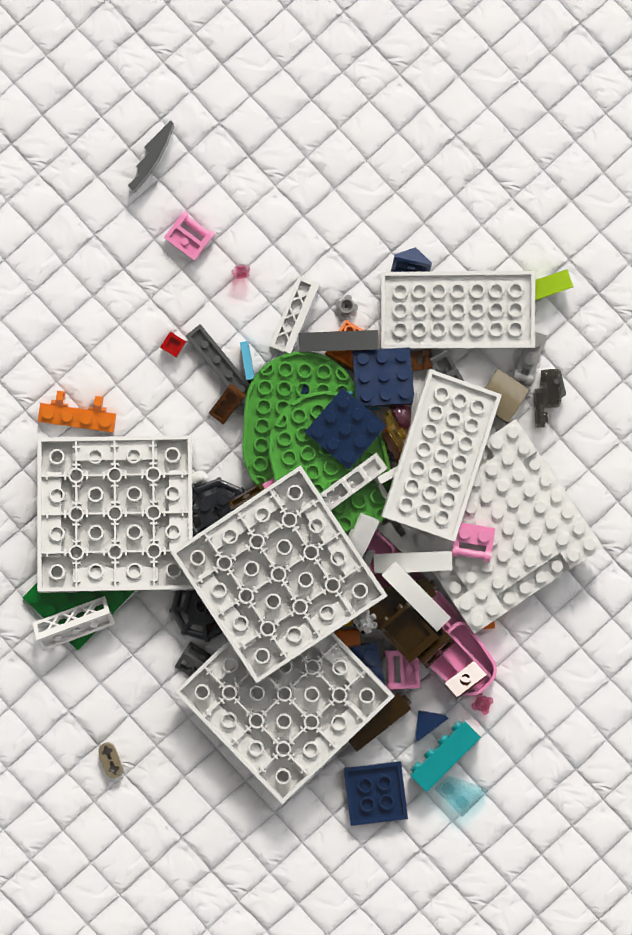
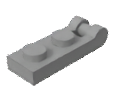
M535 332V348H522L513 379L525 382V385L531 386L547 335ZM522 368L529 370L528 375L521 373Z

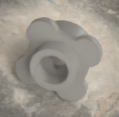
M345 295L344 299L335 303L336 308L341 311V316L345 318L351 312L358 310V305L354 304L351 295Z

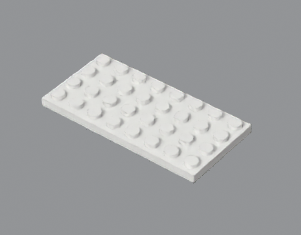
M535 271L381 272V349L410 347V349L535 348Z
M431 369L428 370L381 517L455 542L502 394Z

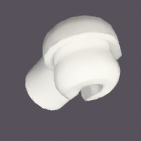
M203 471L194 472L192 475V487L199 482L205 483L208 479L207 474Z

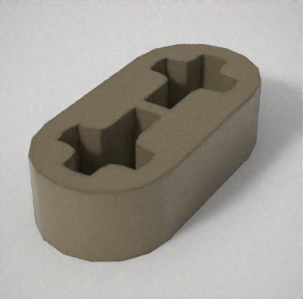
M105 742L99 747V756L107 776L117 778L123 772V765L115 745ZM104 746L112 748L113 751L110 753L112 759H109L107 754L102 753L105 750ZM111 761H113L115 767H119L117 774L109 771Z

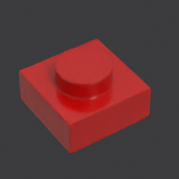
M170 331L160 348L177 358L186 341Z

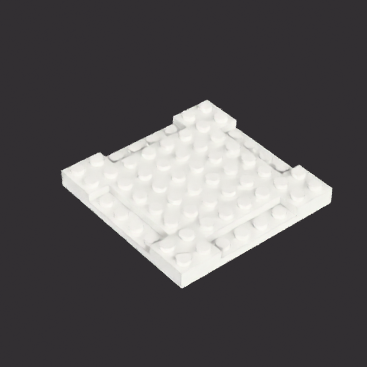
M516 419L488 437L461 523L495 528L490 563L484 562L483 559L457 556L452 557V571H433V573L475 634L603 548ZM401 524L420 552L452 551L453 541ZM463 542L459 544V548L486 552L487 546Z
M192 435L37 438V591L39 593L194 590V587L171 554L173 550L193 538Z
M301 465L171 552L256 683L388 596Z
M334 632L258 683L255 682L230 642L227 641L175 691L282 804L395 696Z

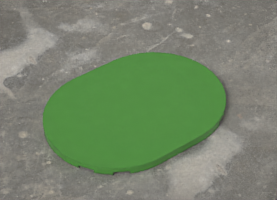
M297 351L286 353L269 361L252 380L245 400L242 452L247 471L256 485L259 483L264 484L274 478L269 459L270 434L282 411L293 401L307 395L300 394L304 384L309 387L308 394L320 391L339 392L344 388L348 393L353 391L354 394L351 395L356 399L355 384L342 366L329 357L315 352Z
M320 391L304 395L293 401L282 411L272 428L269 439V459L274 481H278L301 465L321 494L375 453L378 454L388 468L380 474L382 475L391 470L384 438L380 433L348 470L305 433L338 392ZM373 479L333 508L331 512L348 536L350 530L354 529L360 513L378 519L380 524L384 519L381 515L387 499L383 497ZM389 480L382 483L387 493H389L392 481Z

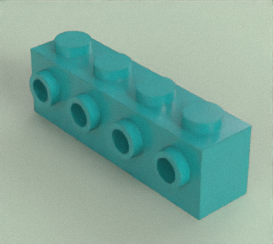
M458 720L451 727L453 731L448 736L444 734L437 741L439 745L435 749L430 748L424 754L425 759L421 763L417 761L410 768L412 771L410 776L426 792L481 738L465 720L462 722Z

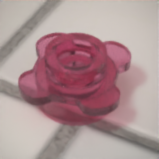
M245 264L234 266L235 269L231 270L235 279L249 277L250 267H246Z
M482 693L475 695L476 700L471 705L472 709L475 711L479 710L484 715L488 714L490 705L493 704V698L486 697Z

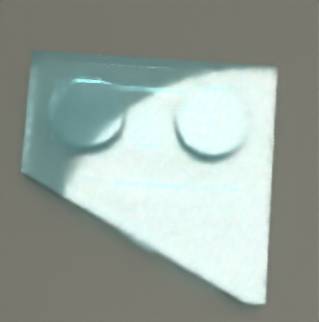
M449 775L435 788L462 817L489 791L485 787Z

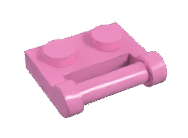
M184 211L164 236V239L195 261L214 237L215 233L211 230H206ZM186 223L202 235L204 239L202 241L198 240L183 229L181 225Z
M461 523L456 540L453 543L452 557L477 558L490 563L495 528ZM463 542L487 547L486 552L459 548V544Z
M385 650L388 675L386 687L388 689L421 688L419 659L415 658L409 663L398 650ZM394 656H399L401 683L395 682Z

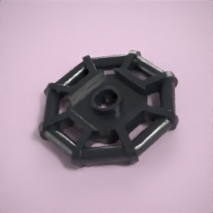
M217 477V479L199 486L194 485L192 487V504L194 505L198 496L202 501L198 510L193 509V515H198L201 525L196 528L193 520V537L232 512L228 502L244 493L245 489L224 481L221 477ZM217 487L214 494L208 496L202 494L204 491ZM221 487L235 494L232 497L222 494ZM214 509H222L221 517L217 518L216 515H212L215 512Z
M195 589L193 591H175L169 612L172 613L183 636L187 635L210 642L211 639L223 632L219 626L209 631L208 626L216 621L208 609H204L203 612L201 611L202 608L199 607V604L203 603ZM184 593L186 597L184 600L183 607H179L182 595ZM182 611L188 616L187 619L189 621L187 624L180 614ZM192 625L202 626L203 632L191 629Z

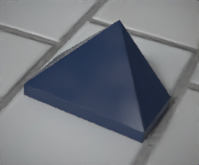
M414 247L394 255L391 272H430L432 262Z
M418 710L415 739L417 741L421 740L449 718L446 714Z

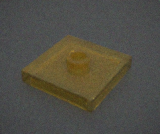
M390 410L385 413L388 431L402 453L407 433L403 427L401 428Z

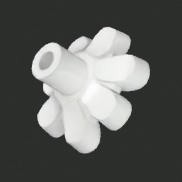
M369 609L353 619L359 631L364 630L365 633H371V628L375 629L378 626L376 622H373L376 620V615L374 613L369 615Z

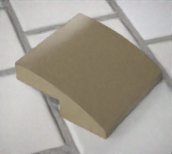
M500 369L495 370L488 385L485 387V389L502 394L495 416L506 424L510 422L529 391L528 388Z

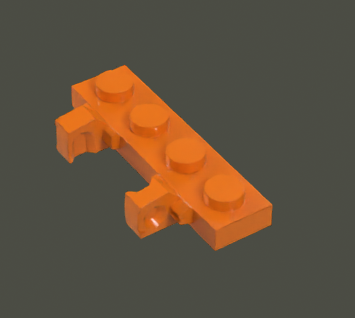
M57 391L56 400H51V404L40 403L38 422L114 433L117 414L106 412L107 408L102 407L104 397L95 396L94 407H89V410L68 407L69 404L64 403L65 391Z

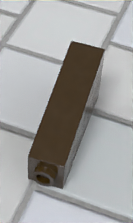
M428 578L415 580L431 598L437 595L435 591L438 588L433 580L429 581ZM393 586L383 588L388 596L369 608V615L373 613L376 615V620L373 621L378 624L376 629H379L381 626L379 622L385 616L391 617L396 613L394 609L401 602L404 605L408 602Z
M400 693L394 694L395 696L349 740V743L356 752L411 710L409 705L412 702L405 694L402 696Z

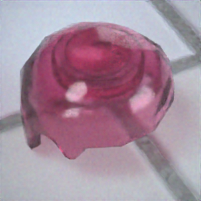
M409 405L390 406L389 409H392L393 416L397 417L400 428L403 431H408L411 423L412 408Z

